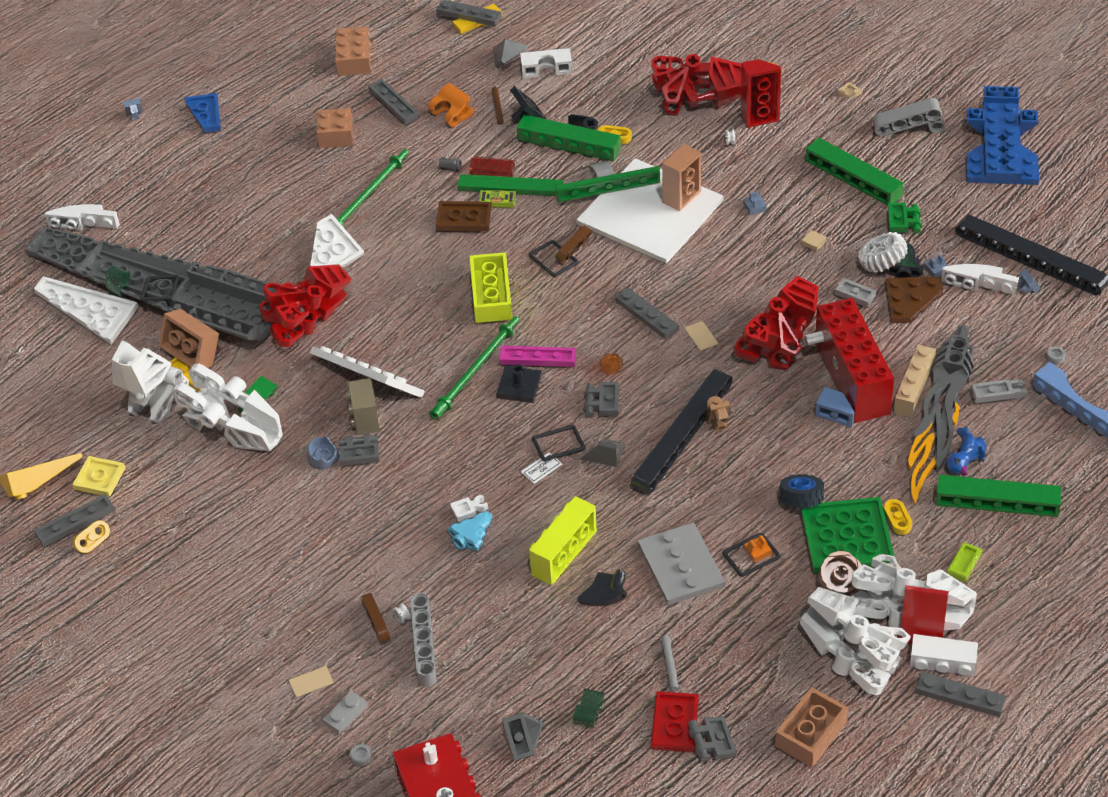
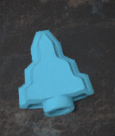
M485 511L475 515L472 519H464L459 524L454 523L448 527L447 531L452 537L453 544L460 550L468 548L474 552L475 550L477 551L483 545V538L486 536L485 529L490 525L492 514Z

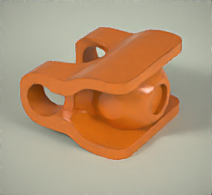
M451 83L443 86L428 104L429 112L434 115L448 111L445 115V121L451 127L457 126L460 122L474 114L473 108L467 105L470 97Z

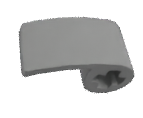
M606 161L589 165L593 169L594 178L614 174L612 166Z

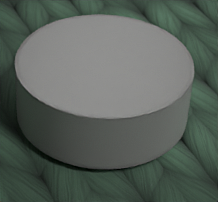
M1053 346L1047 350L1046 360L1053 365H1059L1065 361L1066 352L1061 347Z
M365 744L355 745L350 750L351 762L359 767L369 764L372 760L369 746Z

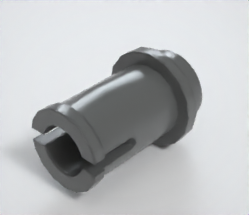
M440 157L439 168L457 171L462 167V161L456 157L454 159Z

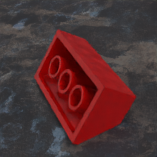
M760 59L742 62L741 117L746 127L751 128L779 122L781 67Z

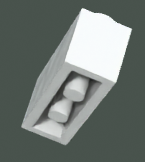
M914 634L910 667L920 670L927 669L942 673L949 672L964 676H974L978 643Z

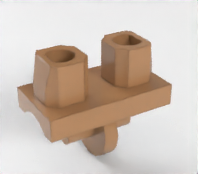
M717 396L708 399L706 418L708 424L713 423L715 431L726 429L730 407L728 400L723 402Z

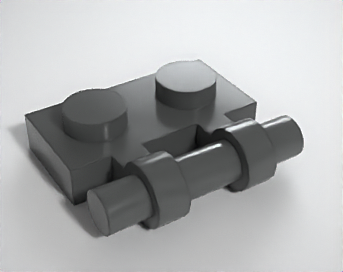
M600 382V388H594V385L591 383L587 384L584 391L586 398L584 410L586 411V416L592 417L595 410H599V416H618L619 382ZM599 397V401H594V398Z
M364 434L361 437L346 436L344 439H339L341 466L380 462L378 435Z
M724 716L704 718L702 726H698L696 720L688 722L690 737L694 739L696 745L694 747L695 752L700 756L702 762L709 760L707 752H712L714 759L734 758L737 751ZM702 736H706L708 742H704Z

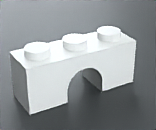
M570 48L520 53L523 79L539 77V71L543 68L554 69L556 75L572 74Z

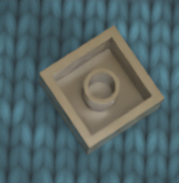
M371 378L348 382L349 390H346L347 402L351 401V403H348L350 416L354 415L350 417L352 428H356L357 435L380 432Z

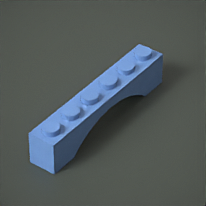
M1049 362L1034 374L1033 388L1108 438V411L1082 399L1071 388L1064 371Z

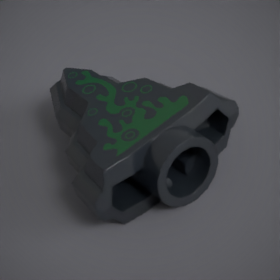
M907 244V254L904 259L900 260V263H896L895 266L886 269L890 275L897 278L919 277L923 275V266L920 265V260L915 257L916 251L912 244Z

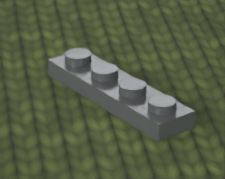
M442 0L436 8L438 15L495 27L502 18V12L449 0Z
M383 79L368 85L369 91L405 125L420 118L419 112Z
M629 287L615 296L616 303L665 340L679 331L677 323Z
M104 494L34 529V532L43 547H46L115 512V508L107 495Z
M925 672L921 673L916 687V694L997 717L1001 716L1006 700V695Z

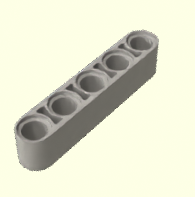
M416 593L410 600L416 671L419 684L424 688H429L437 682L431 610L428 596L424 593Z

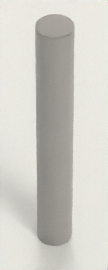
M663 635L661 640L670 689L675 692L679 690L670 638L668 635Z

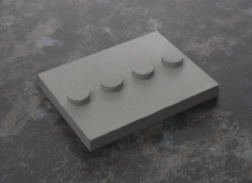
M694 522L638 540V547L667 605L725 587V581Z

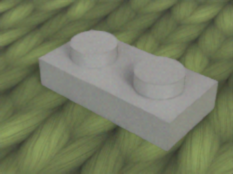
M845 278L835 288V295L845 299L853 298L855 303L865 307H869L877 293L876 290Z
M350 691L323 718L324 725L340 735L368 707L367 701Z

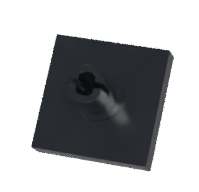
M516 86L510 89V92L521 105L511 115L515 122L519 123L523 115L527 114L547 119L534 100Z
M520 364L513 367L505 366L497 389V398L534 403L542 378V370L527 369Z

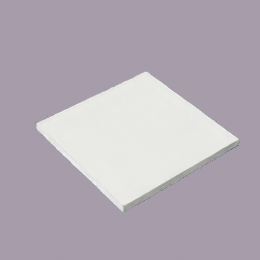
M635 158L621 173L654 166ZM660 169V183L600 194L578 217L576 222L577 225H586L595 233L667 264L724 201V196L701 186V192L681 211H678L663 203L662 169Z

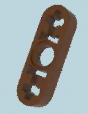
M586 225L582 226L561 247L555 259L564 264L590 238L593 230Z
M372 593L362 595L363 607L379 643L382 644L390 641L387 626Z

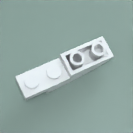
M72 205L53 209L45 213L48 226L53 228L82 230L84 226L118 229L119 227L117 212L103 210L102 205Z
M983 264L950 265L943 267L942 283L977 291L980 286L1011 295H1016L1019 277L1003 274V268Z

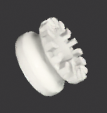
M734 129L731 132L725 130V137H727L725 138L726 145L730 143L735 145Z
M403 603L399 605V608H393L394 615H396L395 618L398 617L397 621L400 624H404L405 620H411V615Z

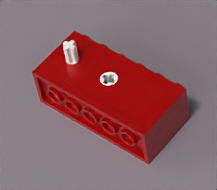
M849 298L817 306L815 333L804 335L806 345L816 344L838 391L844 394L854 410V423L891 415L894 376L854 299Z
M452 733L393 752L397 777L405 797H481L480 793L475 791L476 784L473 775L469 776L467 771L469 770L465 757L462 758L459 740H454Z

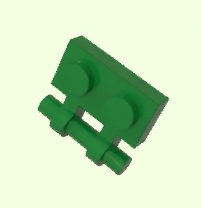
M888 202L889 232H908V227H911L915 234L920 233V228L922 227V222L919 219L921 211L917 204L906 207V202Z

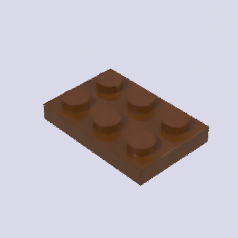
M439 201L436 231H489L492 202Z

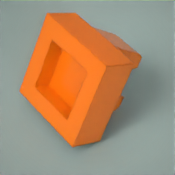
M762 535L744 544L745 552L754 563L772 555V550Z

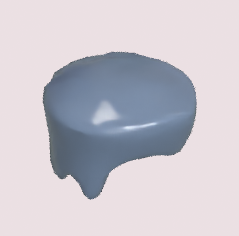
M327 436L323 438L316 437L307 446L308 462L315 468H329L340 457L337 448L330 442Z

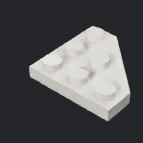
M332 214L317 222L310 266L340 264L344 268L364 256L363 249Z

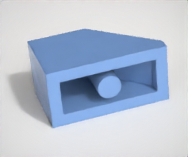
M824 387L816 403L815 416L852 427L854 423V410L844 394Z

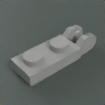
M1021 379L975 383L970 388L975 403L1013 398L1017 400L1028 395L1027 390L1023 388L1025 383Z

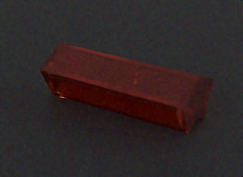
M473 156L469 166L470 175L513 177L515 160Z

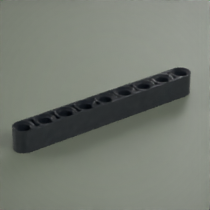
M966 215L955 228L957 235L963 239L1092 295H1100L1108 285V275L1105 272L972 215Z
M716 369L709 374L636 471L631 480L632 488L648 495L654 491L706 421L708 399L713 396L722 399L732 384L733 376Z

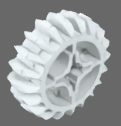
M897 232L883 233L880 236L877 235V237L871 238L869 242H865V245L858 251L860 264L868 272L873 271L875 273L879 270L882 272L884 269H889V267L895 266L896 263H900V260L905 258L908 248L904 238L897 234Z

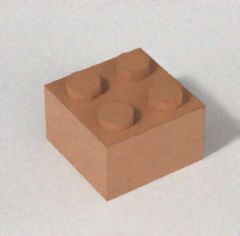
M351 108L317 110L319 148L353 146L354 123Z

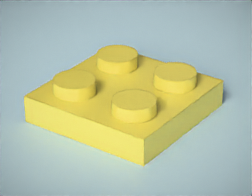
M88 456L73 483L74 490L101 496L106 494L107 497H110L125 470V465L121 462Z

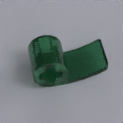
M111 266L107 270L106 287L109 295L123 298L121 288L129 283L131 278L130 272L116 266Z
M584 689L581 702L576 705L573 723L595 728L603 704L604 693Z

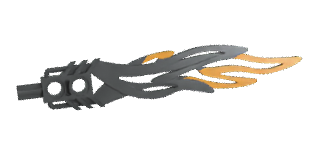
M963 324L962 327L958 326L956 335L951 334L950 340L942 343L941 350L936 354L931 371L933 387L929 390L924 400L923 420L913 434L914 443L908 459L909 470L912 469L919 455L925 449L920 462L912 474L911 499L914 504L918 500L928 475L934 468L938 473L949 455L953 439V426L957 425L959 416L958 394L969 382L972 372L974 348L969 346L970 338L967 337L969 328H966V325ZM948 390L941 415L939 399ZM934 399L933 406L928 414L929 406ZM934 423H935L936 432L931 433L930 435H928L927 438H926V439L923 441V443L921 444V446H920V447L917 449V451L915 452V450H916V448L918 447V445L920 444V442H921V441L926 437V435L931 431V429L933 428ZM948 431V441L944 448L946 432ZM936 440L935 456L922 473L917 486H915L916 477L927 462L932 445Z

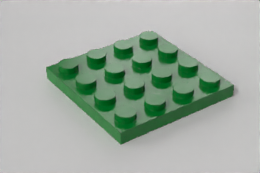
M881 497L822 502L810 508H800L813 573H819L823 561L830 554L837 551L849 552L860 561L861 565L864 564L869 567H873L871 565L872 558L880 554L894 556Z

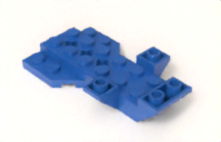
M984 86L983 109L967 108V123L983 135V143L967 153V182L1039 185L1038 155L1020 143V136L1038 125V111L1020 110L1019 112V87Z

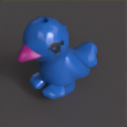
M961 427L956 431L962 439L959 452L955 453L952 451V454H949L946 461L947 470L954 475H968V463L977 458L984 462L987 450L986 443L982 437L974 438L973 434L969 432L968 427Z

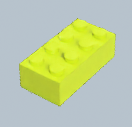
M506 252L470 256L475 322L511 320L512 308Z
M576 496L566 503L559 516L556 515L548 529H544L537 542L532 543L529 548L532 576L551 586L597 532L595 505Z

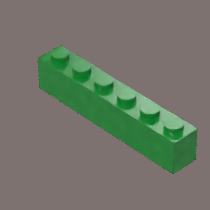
M523 115L517 126L518 141L610 161H615L621 149V135L529 115Z
M821 138L816 139L806 148V162L887 206L888 202H896L903 196L904 183Z
M938 475L936 506L1059 517L1061 486Z

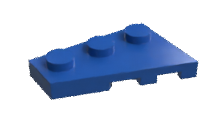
M217 93L184 97L186 105L204 133L221 130Z

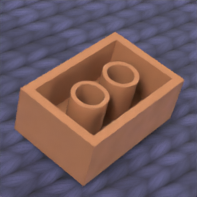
M369 27L336 29L335 62L338 76L371 74Z
M683 144L669 158L663 161L662 195L664 204L681 211L701 192L700 151Z
M182 309L164 313L158 346L191 368L194 364H201L208 368L213 366L219 333Z
M811 687L776 731L775 747L813 768L846 725L848 707Z

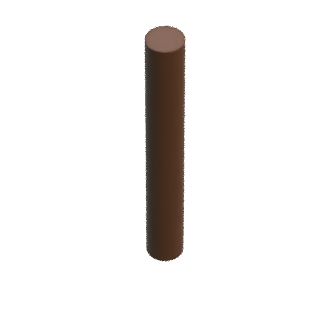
M493 87L491 90L497 124L502 125L504 119L499 91L497 87Z

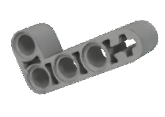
M935 98L925 99L885 111L873 117L875 133L878 136H886L928 123L929 129L933 133H940L945 129L943 114L939 102Z

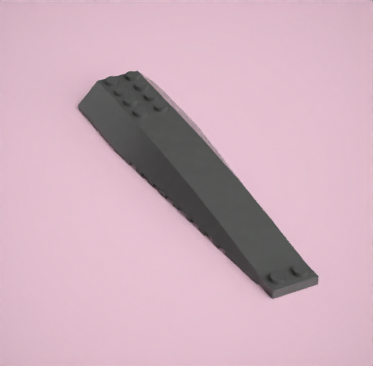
M46 226L24 249L27 255L40 258L139 300L147 277L179 275V281L171 300L144 302L168 312L182 309L208 327L247 340L263 341L270 332L271 325L276 324L264 321L259 311L260 303L267 300L263 289L269 282L211 265L205 267L201 266L198 262H185L181 258L175 260L164 254L161 256L154 255V252L151 251L141 252L135 247L131 249L124 248L122 244L116 243L112 245L109 244V241L100 240L99 242L95 241V238L63 230L58 231ZM175 278L150 280L144 297L170 296ZM274 288L267 289L273 293L277 292ZM263 306L265 310H270L269 306Z

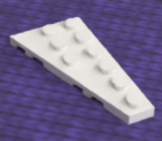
M44 276L34 288L35 294L111 345L139 308L137 302Z
M312 346L310 353L418 397H423L425 391L406 384L407 380L396 376L394 379V374L383 370L381 374V369L370 366L368 368L369 364L359 360L356 364V359L345 356L344 359V354L334 350L333 353H330L331 349L321 346L320 349Z

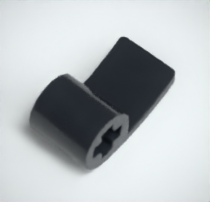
M576 114L568 116V124L598 130V121L595 118Z

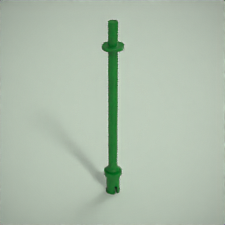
M403 149L397 156L392 155L389 158L390 164L336 218L342 226L343 222L395 168H402V160L409 154L407 149Z
M513 316L507 325L501 324L498 327L500 333L449 393L438 398L437 404L429 411L431 418L439 420L442 414L452 407L451 401L504 338H511L514 332L512 329L520 321L517 316Z

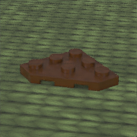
M941 276L886 278L885 280L891 323H910L919 312H923L928 308L935 298L943 295Z

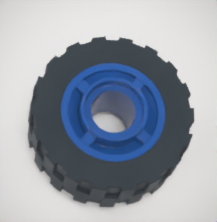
M808 474L786 476L780 482V500L787 506L810 508L817 506L824 500V482L819 477Z

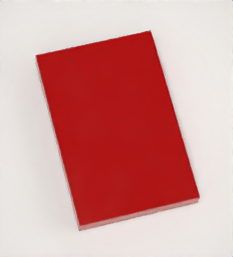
M906 585L901 628L911 636L908 644H913L914 634L943 638L949 591Z
M656 691L651 750L695 753V742L690 737L688 722L691 720H696L697 722L699 694Z

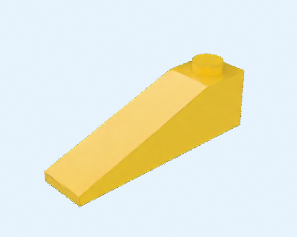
M82 453L0 475V484L8 497L15 496V499L27 497V492L35 490L82 457Z

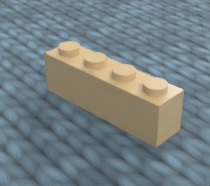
M917 345L895 397V414L913 418L930 377L935 361L936 349Z

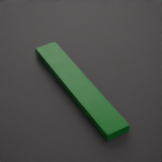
M659 166L556 185L557 202H563L660 183Z
M460 174L457 187L458 191H516V194L556 196V185L564 184V180Z

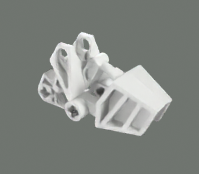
M121 341L112 358V382L114 385L129 391L127 412L136 416L147 405H150V420L158 424L170 413L172 402H176L172 390L180 382L189 386V379L183 375L181 369L171 367V362L151 350L143 348L139 352L129 343Z
M194 364L189 370V375L194 387L201 388V390L196 393L195 389L181 382L172 390L177 405L187 408L183 417L190 426L198 431L204 425L208 428L215 426L220 431H223L225 428L224 435L235 448L271 451L283 436L279 415L255 390L250 395L243 393L246 384L239 377L233 376L225 384L223 378L201 364ZM226 399L243 408L242 417L236 414L230 417L224 400Z
M880 554L872 558L871 565L874 569L863 564L853 572L852 585L855 588L867 590L868 592L860 590L852 596L859 599L854 615L875 619H884L888 615V627L901 628L903 604L897 603V600H900L905 595L906 585L949 591L944 630L960 629L973 614L977 593L941 569L927 574V580L921 581L915 579L916 574L913 570L901 568L895 556Z
M818 587L808 598L807 602L811 606L800 620L801 626L821 656L829 652L836 656L832 665L834 672L843 676L850 675L869 694H881L891 674L895 672L902 659L899 656L900 650L905 648L911 636L902 628L884 627L876 623L869 624L865 617L854 615L859 599ZM897 634L902 636L903 638H897L894 635ZM844 637L850 643L860 644L858 653H855L853 649L843 642Z

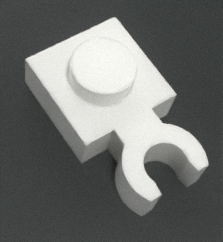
M479 495L472 501L467 497L450 503V507L457 522H461L464 519L474 517L476 511H486L488 504L487 502L483 503L484 496Z

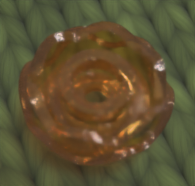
M607 353L600 359V368L607 374L618 373L623 367V359L618 354Z

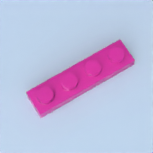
M501 346L499 360L502 365L575 367L576 348Z

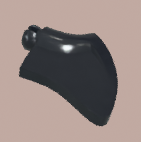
M620 569L616 570L614 574L597 572L592 585L578 596V602L584 605L602 606L614 604L625 599L627 592L623 589L626 572L623 570L621 573Z

